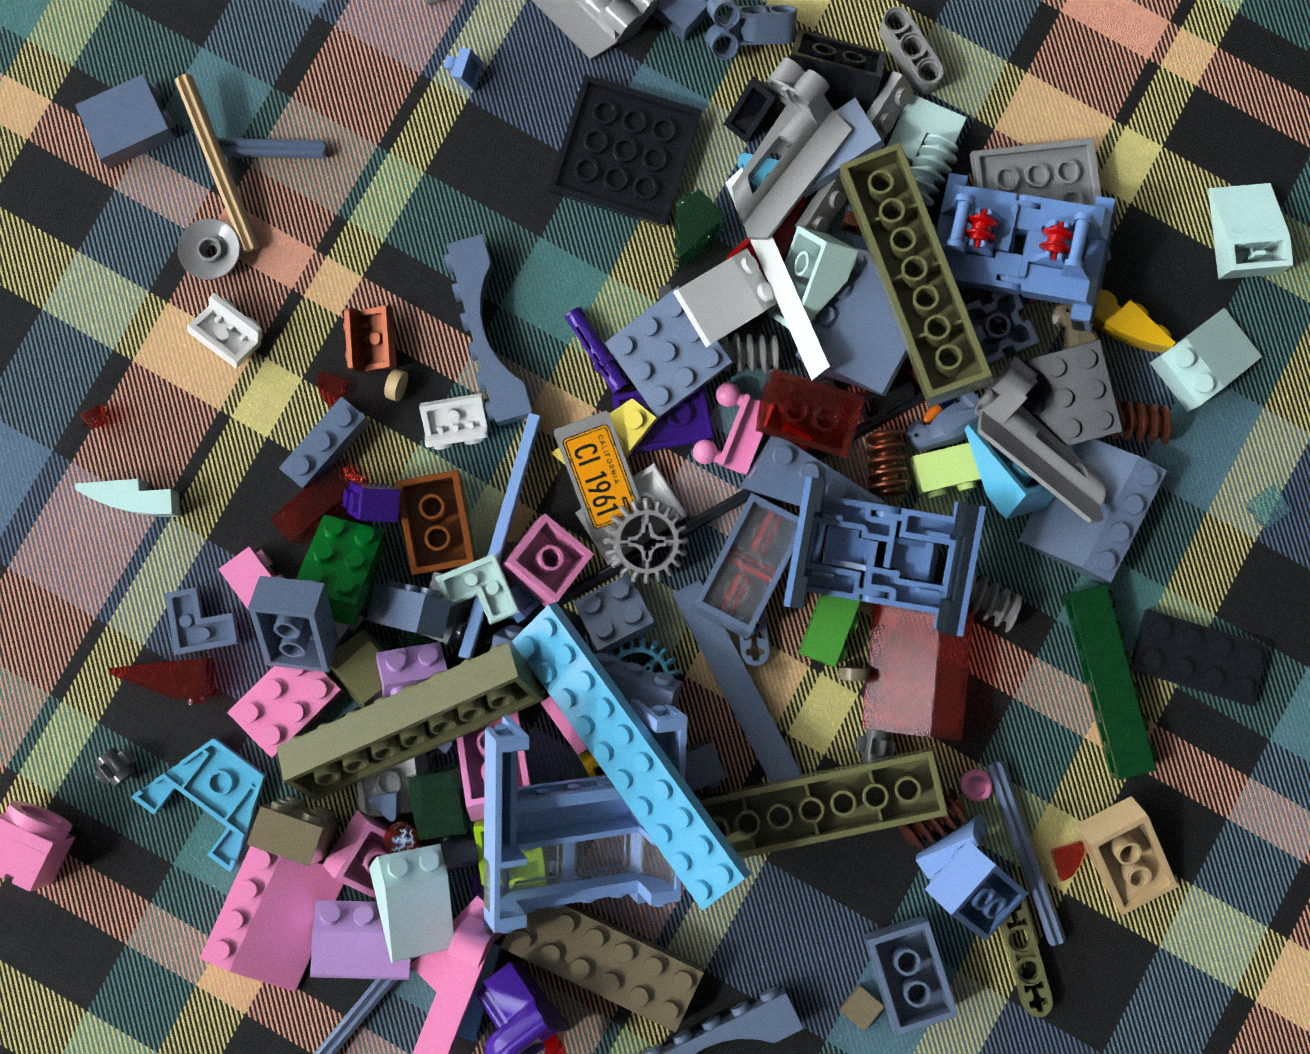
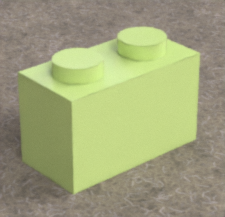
M969 443L915 455L909 459L918 496L927 494L928 499L946 495L945 489L957 487L958 492L976 488V482L981 480Z

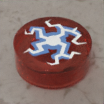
M396 822L386 830L384 844L391 853L415 849L418 844V833L410 824Z

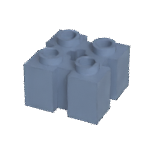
M995 292L986 299L984 306L980 299L965 305L988 366L997 364L1005 357L1003 352H1006L1009 359L1032 349L1039 343L1030 319L1022 322L1019 316V312L1024 308L1019 295ZM990 325L992 328L998 327L999 332L997 334L992 333L989 329Z

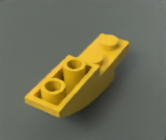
M1101 289L1093 327L1117 341L1146 351L1164 353L1176 344L1171 338L1172 335L1169 330L1148 317V311L1141 304L1129 300L1120 307L1117 304L1116 297L1111 292Z

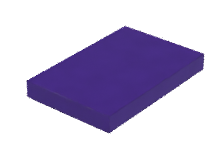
M705 385L661 419L658 418L629 456L696 444L700 440L713 441L715 438ZM638 390L612 395L614 410L630 399H634L655 416Z

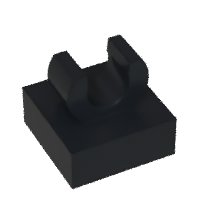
M436 748L431 752L428 751L414 757L416 779H430L433 777L432 772L442 773L446 771L447 766L439 767L433 762L435 755L445 753Z

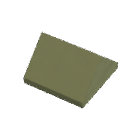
M366 630L360 631L336 650L330 668L332 675L361 709L382 698L383 688L376 661V652L384 650Z

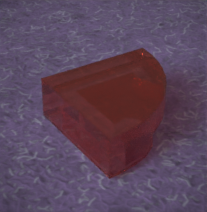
M318 371L317 386L322 399L332 408L341 396L345 397L350 382Z
M1082 841L1050 849L1060 881L1069 879L1078 869L1084 856Z

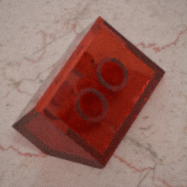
M772 369L768 372L760 398L755 431L847 458L866 397Z

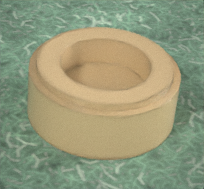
M394 369L390 372L384 388L386 398L396 402L401 400L408 384L407 372L399 369Z

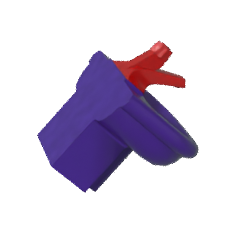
M509 962L483 982L485 986L477 991L475 995L497 1028L486 1041L484 1047L485 1054H538L544 1048L545 1054H567L564 1035L571 1027L558 1009L546 998L525 964Z

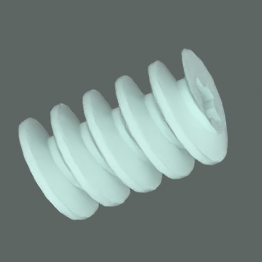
M930 134L924 139L925 145L920 147L918 150L919 156L914 158L913 166L910 167L923 201L927 206H933L934 200L928 195L938 196L940 190L934 184L944 185L946 182L940 173L949 175L952 171L946 162L955 164L957 157L952 152L959 150L958 146L947 138Z

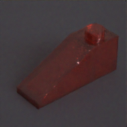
M345 458L294 496L269 520L291 543L299 545L319 527L323 515L331 516L343 505V494L345 489H349V481L367 482V480Z
M213 658L109 668V675L173 699H186L187 705L206 703V697L216 696Z

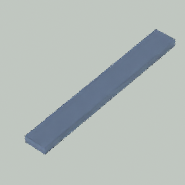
M698 580L673 593L672 596L769 782L802 775L725 627L691 611L703 587L701 581Z

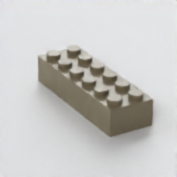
M573 903L566 904L562 908L546 907L526 913L527 927L506 933L500 948L675 1033L704 973L702 965Z

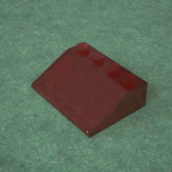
M881 604L873 605L868 667H871L870 679L866 681L861 729L866 730L868 728L890 733L962 741L974 613L967 612L963 637L943 634L933 629L934 613Z

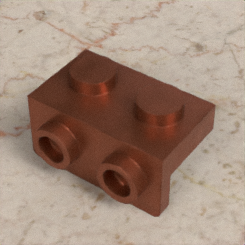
M384 305L364 310L344 309L345 320L343 327L346 335L345 357L348 369L365 374L396 369L393 307Z

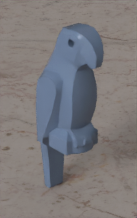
M974 392L960 396V402L952 404L941 411L930 425L920 424V420L914 421L907 430L909 442L918 451H927L967 438L966 426L977 423L979 420L974 411L980 398Z

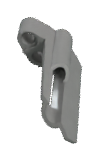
M1014 356L1003 367L975 407L974 412L979 417L978 433L1088 523L1100 522L1104 518L1100 508L1106 495L1104 482L1021 406L1028 398L1025 395L1036 385L1038 380H1036L1037 373L1018 357Z

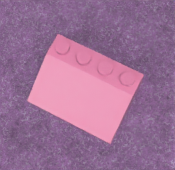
M250 846L200 959L229 972L296 992L311 959L315 900L337 901L344 884L331 876L324 867L325 861L323 860L309 867Z

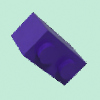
M349 481V489H345L343 494V507L347 508L348 514L362 521L398 522L400 490L383 483Z

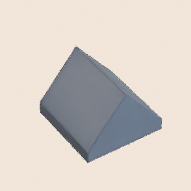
M401 790L377 794L368 800L390 822L397 820L401 816Z

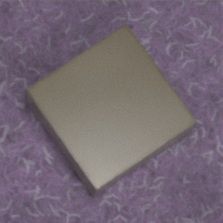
M858 984L838 1009L865 1032L885 1006Z

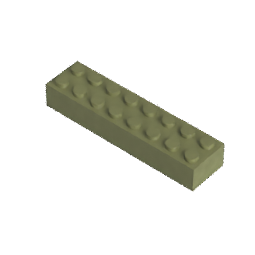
M901 142L840 164L841 181L928 408L990 386L992 379L991 371Z
M509 643L494 646L487 653L476 658H468L456 667L447 671L437 672L427 680L418 684L408 685L396 694L379 698L367 707L350 711L336 721L321 724L316 730L292 737L287 743L278 746L277 752L283 782L314 801L320 800L502 719L505 714H514L543 701L537 676L530 668L527 660Z
M932 747L697 797L741 859L948 816Z

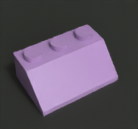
M315 900L310 977L409 980L410 959L391 963L377 902Z

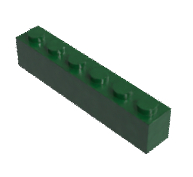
M1107 584L1062 594L1110 778L1121 780L1156 771L1154 762H1157V753L1153 744H1149L1146 731H1149V724L1146 715L1143 712L1141 713L1138 700L1141 699V694L1137 683L1133 682L1131 678L1132 660L1128 651H1124L1121 639L1124 638V630L1119 620L1116 621L1113 608L1116 607V601L1113 592L1108 590Z

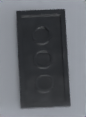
M1148 609L1143 614L1131 657L1132 669L1130 670L1253 707L1270 646Z

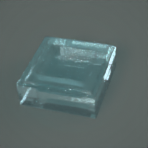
M1273 485L1267 487L1244 504L1263 530L1269 528L1292 511Z

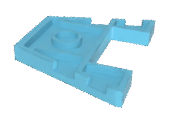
M213 738L169 771L154 779L149 785L137 791L131 798L155 815L159 813L176 789L227 827L207 855L231 872L237 865L267 775L221 740Z

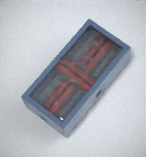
M751 493L691 611L748 639L793 553L799 517Z

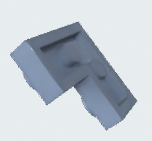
M195 587L165 593L175 655L240 644L236 614L228 613L204 618L200 588Z

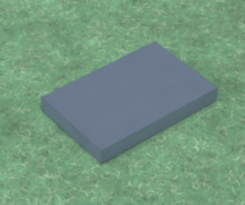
M856 98L835 111L852 128L853 132L803 195L805 198L840 176V164L875 152L885 146Z

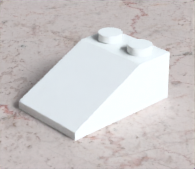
M747 248L673 292L706 347L778 303L771 285L765 280L756 259L751 256Z

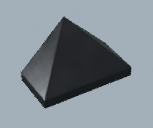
M753 76L723 125L745 143L749 142L776 110L778 95Z

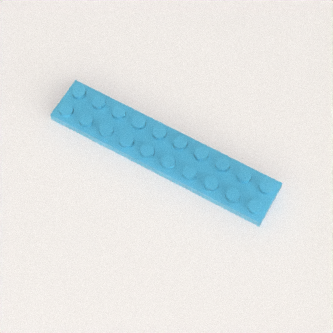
M557 602L547 605L512 641L513 644L527 660L532 671L703 911L750 876L751 872Z

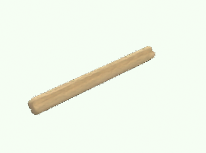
M190 74L178 76L175 79L176 85L234 231L238 236L240 246L244 252L254 251L259 248L258 240L193 76Z

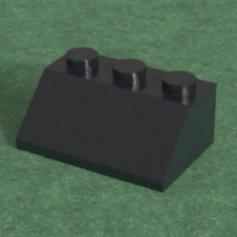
M798 29L790 59L800 65L805 72L807 70L815 71L827 81L830 88L824 95L829 103L838 102L846 104L856 98L863 110H869L875 101L882 78L886 52Z

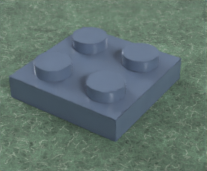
M630 574L573 602L598 653L606 654L657 628L634 582L631 581Z

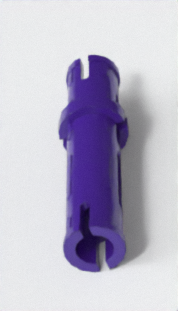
M576 307L569 311L564 318L594 362L593 368L595 371L601 373L613 395L625 390L630 385L629 381L617 365V360L613 354H610L589 322L583 309Z

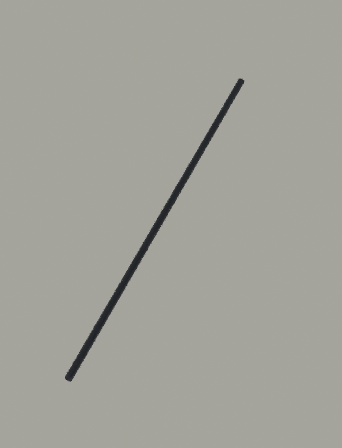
M920 389L915 392V397L886 412L881 420L876 422L865 420L808 453L818 460L827 457L926 401L922 390ZM744 489L681 524L687 527V531L679 533V537L687 536L747 502L751 493L757 496L759 494ZM668 531L667 533H665V534H663V535H664V536H671V533H670V531ZM654 539L643 546L644 550L649 549L650 545H653L654 542L662 540ZM667 546L656 548L653 554L657 553L658 551L664 549ZM638 549L624 556L634 565L641 562ZM621 563L615 568L608 565L569 587L557 604L561 607L618 575L624 565ZM540 604L522 621L517 623L515 619L479 638L474 655L490 647L493 635L505 625H517L524 628L545 606ZM460 649L444 658L447 670L466 660L459 658ZM358 706L357 708H355V709H353V710H360L361 707ZM344 714V715H342L341 717L335 719L334 721H336V720H338V719L344 717L346 714Z

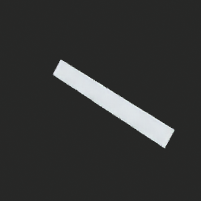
M742 168L725 182L734 204L732 186L742 173ZM771 236L769 240H750L809 376L813 380L830 366L774 239Z

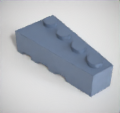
M778 434L771 435L739 487L801 507L805 478L809 476L826 479L824 495L883 504L884 502ZM871 510V516H874L875 510Z

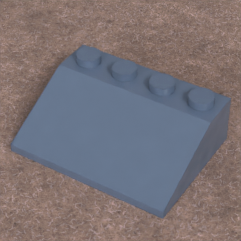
M854 247V249L858 250L856 264L850 272L847 282L819 311L812 324L830 366L821 375L886 396L908 353L869 251ZM797 351L795 356L803 362L799 351Z
M1092 440L1067 448L1104 482L1106 495L1100 505L1104 518L1100 522L1088 523L1055 496L1046 508L1032 512L1018 542L1102 585L1112 582L1167 470L1138 455L1099 440Z

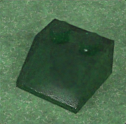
M700 189L693 194L690 192L686 193L676 204L678 208L676 209L674 269L678 273L723 232L725 214Z

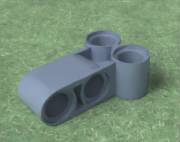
M708 0L707 12L715 24L709 27L705 39L715 57L720 60H728L734 57L741 45L788 44L795 41L797 8L793 6H737L733 0ZM730 6L727 14L717 16L721 7ZM725 36L728 37L727 42L723 46H716L718 39Z

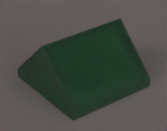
M460 761L407 776L418 840L467 833L475 821L470 820L466 808Z

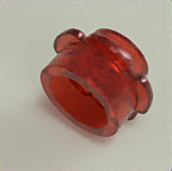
M100 404L80 414L84 422L82 427L89 425L91 430L108 423L109 421L106 416L110 415L111 412H107L104 405Z

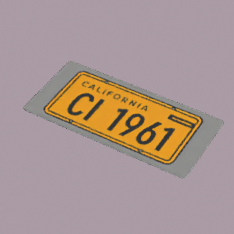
M603 411L554 430L555 438L594 542L613 537V533L605 531V527H616L617 523L610 518L612 514L620 519L624 516L619 510L620 506L623 505L630 512L633 510L630 501L636 500L638 508H643L609 412ZM641 515L630 520L623 528L622 533L640 527Z

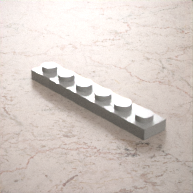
M894 71L866 113L882 141L891 131L897 118L915 92L904 75ZM841 176L836 177L817 190L796 223V228L802 226L823 233L828 231L831 222L847 199Z

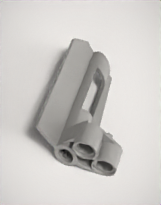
M532 0L590 60L604 53L617 43L625 42L635 36L661 2V0Z
M787 57L783 58L764 83L778 95V99L786 106L732 186L736 208L744 224L747 237L750 240H769L853 132L852 128L833 110L824 94L830 88L827 81L815 71L807 70L805 72L800 65ZM771 153L782 155L783 157L753 194L750 186L751 178Z

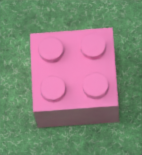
M544 514L532 524L501 564V568L504 574L546 607L551 603L559 601L594 553L547 514Z

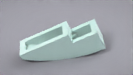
M140 479L75 483V490L110 507L147 516L181 517L180 495L178 491L172 489L148 490V482Z

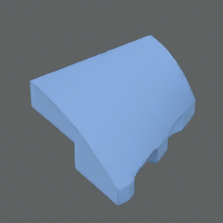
M981 813L969 820L967 824H963L956 831L951 832L917 854L916 862L928 879L937 871L942 870L951 860L954 851L958 847L965 845L968 840L976 847L980 846L979 839L985 837V819Z

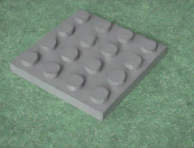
M1094 138L977 150L969 154L974 187L1017 193V196L1031 195L1094 206L1096 196L1102 197ZM1016 236L1013 254H1022L1024 236ZM1086 239V243H1085V247H1084V252H1083V257H1082V261H1083V262H1084L1085 253H1086V249H1087L1088 239ZM1109 249L1107 261H1109V260L1111 259L1110 249Z

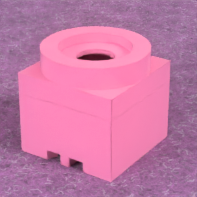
M11 801L6 812L0 814V878L13 877L12 884L29 892L53 884L75 839V836L69 834L72 824L62 816L43 807L22 801Z

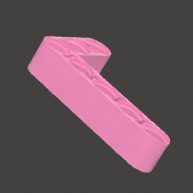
M468 915L456 929L446 954L450 957V960L413 1054H450L497 935V932L494 933L492 929L484 930L483 920Z

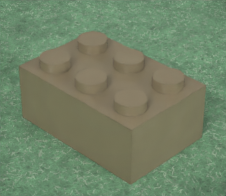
M287 796L286 799L280 798L277 801L260 806L247 845L310 867L329 856L342 819L334 817L335 812L320 806H317L316 810L304 806L305 801Z

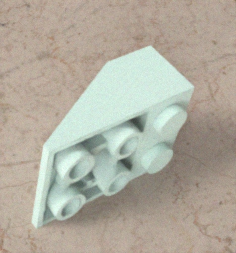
M1271 183L1208 189L1218 279L1277 275L1293 266L1290 234Z

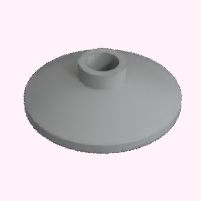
M207 218L192 223L183 231L178 242V257L182 266L187 272L199 279H219L232 271L239 260L240 242L238 236L228 224L217 219ZM215 247L217 253L213 257H208V250Z

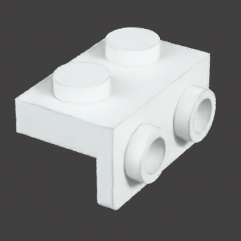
M215 293L209 297V306L187 326L189 334L236 369L261 346L262 329L253 318L246 317L236 310L229 300L222 299Z
M482 393L424 402L419 405L426 447H434L436 450L451 447L452 443L464 442L467 445L480 443L483 441V438L488 437V424Z

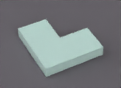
M913 94L900 115L887 147L901 142L907 160L913 163L925 136L927 137L930 134L939 135L955 144L967 117Z
M496 553L435 577L444 599L452 601L451 607L478 596L490 625L520 613Z

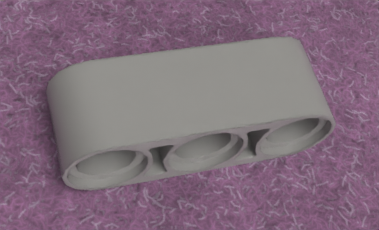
M897 6L889 8L885 12L879 27V35L913 89L922 95L933 93L944 74L942 63L906 9ZM897 22L901 29L894 30L890 28L888 23ZM913 47L917 50L918 54L910 55L904 48ZM929 72L933 75L934 80L927 81L920 73Z

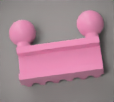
M725 382L716 390L717 401L725 407L739 405L740 408L723 451H719L717 446L710 440H700L693 448V456L700 464L715 462L717 465L746 476L774 405L771 403L766 404L751 398L748 394L740 393V389L736 384Z

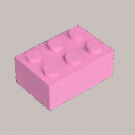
M274 666L227 713L271 758L278 757V746L287 743L292 737L302 735L346 690L330 671L320 672Z
M518 712L509 715L521 727ZM503 718L489 724L490 727L494 729L495 725L502 723ZM489 725L456 739L465 803L471 821L484 819L485 728ZM525 750L517 751V787L529 786L531 782Z

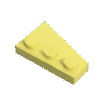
M630 399L609 413L625 459L629 457L658 420L657 417L634 399ZM559 447L551 452L552 455L565 464Z

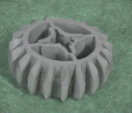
M643 498V508H638L636 500H631L630 505L633 510L628 512L626 507L620 506L619 510L624 516L620 519L612 514L610 518L617 523L616 527H605V531L613 533V538L603 539L604 544H613V548L605 551V555L610 557L616 554L617 558L610 565L615 568L622 563L624 566L619 574L624 577L631 570L632 582L637 581L639 573L643 574L644 584L649 583V574H654L655 580L660 582L662 577L659 571L664 570L668 576L673 575L668 565L672 562L676 567H680L682 563L675 559L676 554L681 556L687 555V551L679 548V544L689 543L688 538L679 537V533L687 531V527L685 525L675 526L682 517L680 514H676L672 518L669 517L673 509L672 506L668 505L663 512L659 511L662 503L660 500L655 501L653 508H649L650 502L648 498ZM641 515L638 532L634 535L621 536L625 525L633 518ZM651 515L661 518L666 523L671 536L656 535L653 532ZM645 526L649 537L662 540L654 542L646 551L642 544L630 542V540H638L639 536L642 537L641 534L645 533ZM620 546L638 548L641 566L629 562L624 557ZM662 546H671L666 557L659 563L651 566L654 550Z

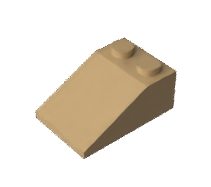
M1132 796L1075 825L1092 863L1121 916L1178 887L1149 816Z

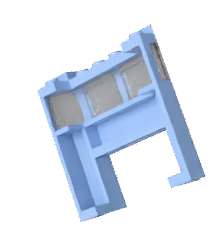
M631 699V707L685 780L688 717L672 705L665 704V707L656 705L648 708L640 700ZM508 714L503 716L502 723L495 725L494 729L490 725L485 728L484 930L492 929L494 933H511L515 929L526 928V913L534 912L535 909L546 907L562 908L566 904L576 902L592 903L596 899L605 897L621 898L629 894L637 904L647 902L650 906L663 907L668 905V903L681 901V880L607 775L517 787V751L529 750V736Z

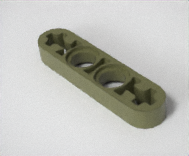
M1023 899L1019 907L1014 909L1016 919L1019 921L1023 919L1024 923H1013L1012 915L1010 914L1000 925L1021 1004L1030 1015L1044 1017L1052 1010L1053 999L1027 904ZM1017 930H1025L1028 935L1027 943L1022 947H1015L1011 941L1012 934ZM1026 961H1032L1036 965L1035 975L1031 978H1023L1020 974L1021 965ZM1025 985H1034L1037 995L1044 998V1001L1040 1002L1039 1009L1029 1005V1002L1034 1000V996L1029 987L1024 989Z

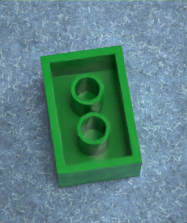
M323 515L296 580H314L325 583L335 622L356 626L385 553V530Z

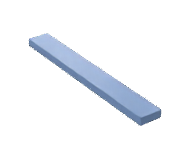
M529 413L487 555L496 553L499 563L501 562L541 424L540 416ZM478 596L475 597L458 656L462 659L473 658L485 617V612Z

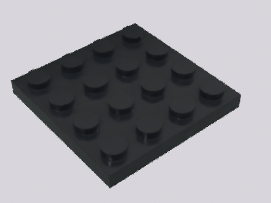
M584 75L550 180L548 193L666 228L702 110Z

